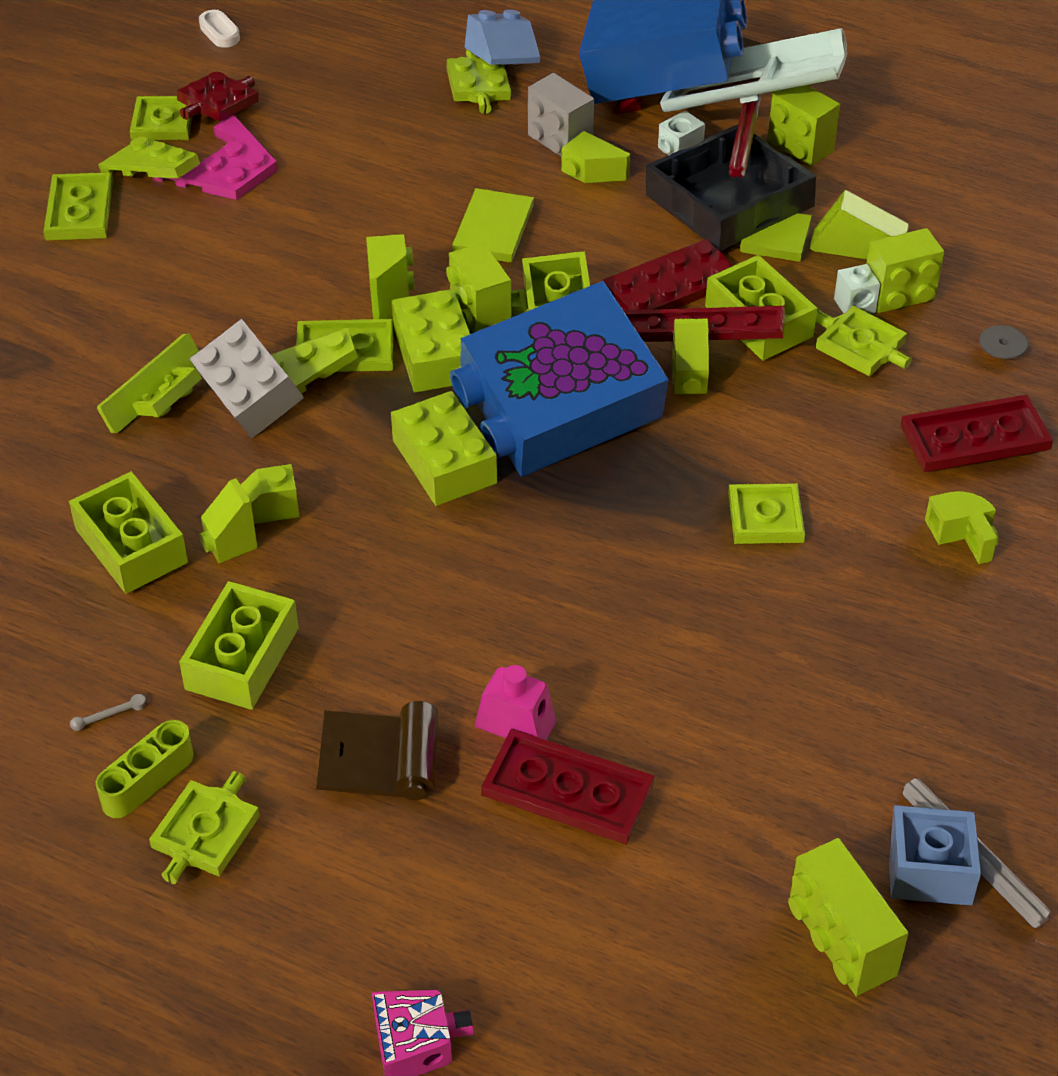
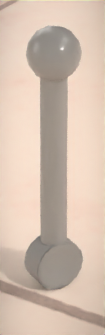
M135 694L129 702L84 718L74 717L70 721V727L74 731H81L87 724L131 708L142 710L146 706L145 696Z

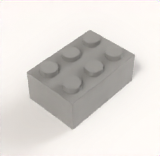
M242 319L190 358L197 370L251 438L255 437L304 398L288 375Z

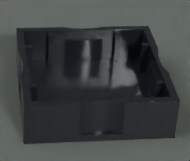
M738 124L706 138L695 146L679 150L646 165V196L700 237L708 239L719 251L797 213L800 214L815 207L817 176L790 157L774 150L764 139L755 133L752 139L745 176L742 178L737 176L732 178L729 175V165Z

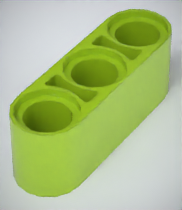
M169 720L160 724L97 776L95 782L102 810L107 816L122 818L129 815L192 762L194 753L189 729L185 723L179 720Z

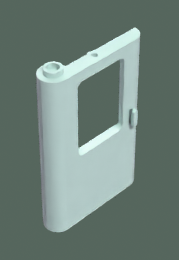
M840 28L744 48L743 56L731 58L728 81L668 91L660 101L662 110L665 113L740 98L741 103L757 101L759 99L758 94L839 79L847 58V43L844 30ZM760 77L757 82L686 95L689 91Z

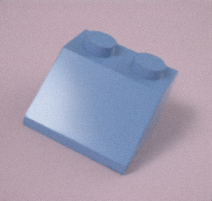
M481 10L479 14H468L464 48L490 65L540 63V54L531 22L522 17L519 11L504 10L503 14H496L493 11Z
M894 805L889 858L891 898L972 905L981 875L974 812Z

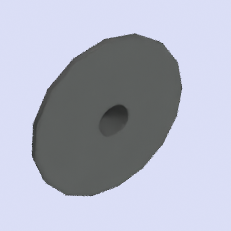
M1004 325L986 328L980 334L979 339L981 348L986 353L1002 359H1013L1021 356L1027 350L1028 345L1026 337L1019 330Z

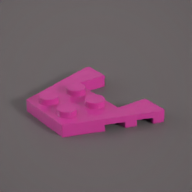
M231 115L214 126L215 137L227 142L223 148L207 157L200 165L180 178L165 179L174 180L176 186L186 188L189 185L202 187V192L238 200L277 171V162L234 115ZM153 177L156 181H164V178Z

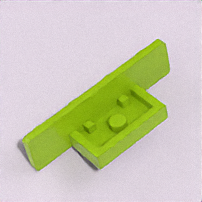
M182 334L97 406V410L111 433H118L138 415L161 417L171 410L173 403L193 391V386L202 377L190 360L191 357L199 352L190 334Z

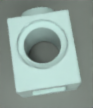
M686 110L659 124L658 148L670 155L704 141L705 124Z
M868 264L838 270L834 300L843 314L852 306L869 314L876 312L880 283Z

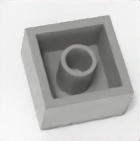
M555 73L528 87V135L562 157V147L580 133L586 131L593 135V97Z

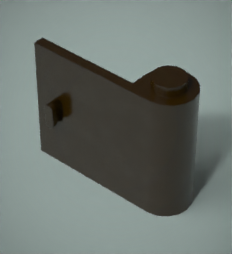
M413 701L402 707L400 717L324 710L316 790L404 797L409 800H421L430 795L434 790L438 709L428 702Z

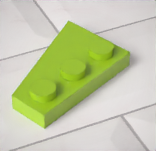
M142 136L133 139L130 145L99 163L98 166L101 173H113L114 170H120L123 176H133L137 172H147L148 177L180 178L200 165V161L196 153Z
M348 328L271 354L301 394L307 390L305 385L318 377L327 378L358 358Z

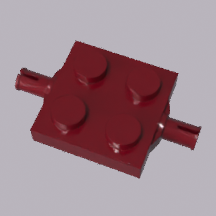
M212 72L177 90V101L187 105L180 109V115L185 120L196 114H202L221 121L259 101V91L251 88L255 86V80L250 75L241 80H234L222 72Z

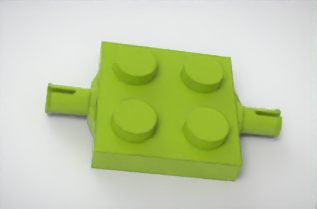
M468 49L465 52L467 57L447 58L446 69L454 101L478 103L480 112L484 114L485 111L488 114L492 110L490 102L510 100L511 89L504 64L490 65Z
M852 306L846 313L834 318L821 310L817 311L816 323L827 330L817 338L816 349L869 377L882 364L892 362L904 370L909 367L912 358L897 351L906 341V332L855 306Z
M233 771L222 788L207 787L190 780L149 839L151 848L173 858L162 873V877L167 882L171 880V884H176L187 866L197 867L220 877L260 817L258 807L241 801L236 796L242 785L246 782L243 774L240 772L237 774V771Z

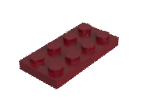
M704 239L607 277L602 281H604L622 310L677 309L706 297L707 278L733 265L708 239Z
M1027 394L902 416L900 424L923 472L1051 450L1053 444L1050 433Z
M511 728L481 786V796L627 845L654 786L655 776Z

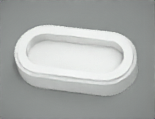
M208 10L199 16L200 29L216 46L232 47L240 41L239 28L223 12Z

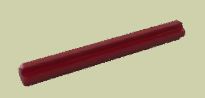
M758 94L759 99L757 101L743 103L729 165V175L732 178L736 176L742 178L745 176L761 94Z

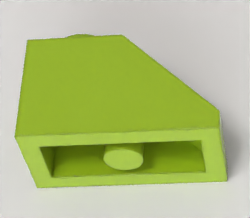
M583 131L562 147L561 171L583 183L626 181L630 176V154Z
M708 319L674 320L671 364L674 394H707L709 375Z
M292 464L257 469L241 484L251 501L254 524L299 517Z
M235 478L227 483L201 517L204 532L199 533L200 541L207 553L212 551L218 563L258 548L251 501Z

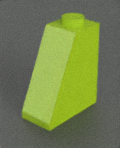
M844 190L814 229L809 249L815 252L867 260L870 241L907 233L909 224Z

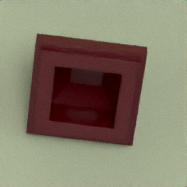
M643 96L618 100L614 112L619 114L642 110Z

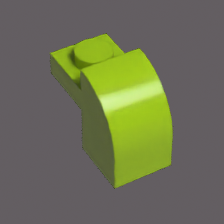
M963 491L930 496L925 521L938 545L965 539L978 564L992 561L995 547L999 542L997 530L992 525L996 511L993 505L981 496Z

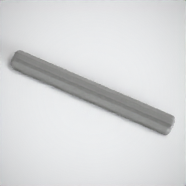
M914 778L904 786L903 795L914 807L950 810L920 779ZM977 837L981 875L1032 927H1041L1049 920L1051 915L1050 909Z

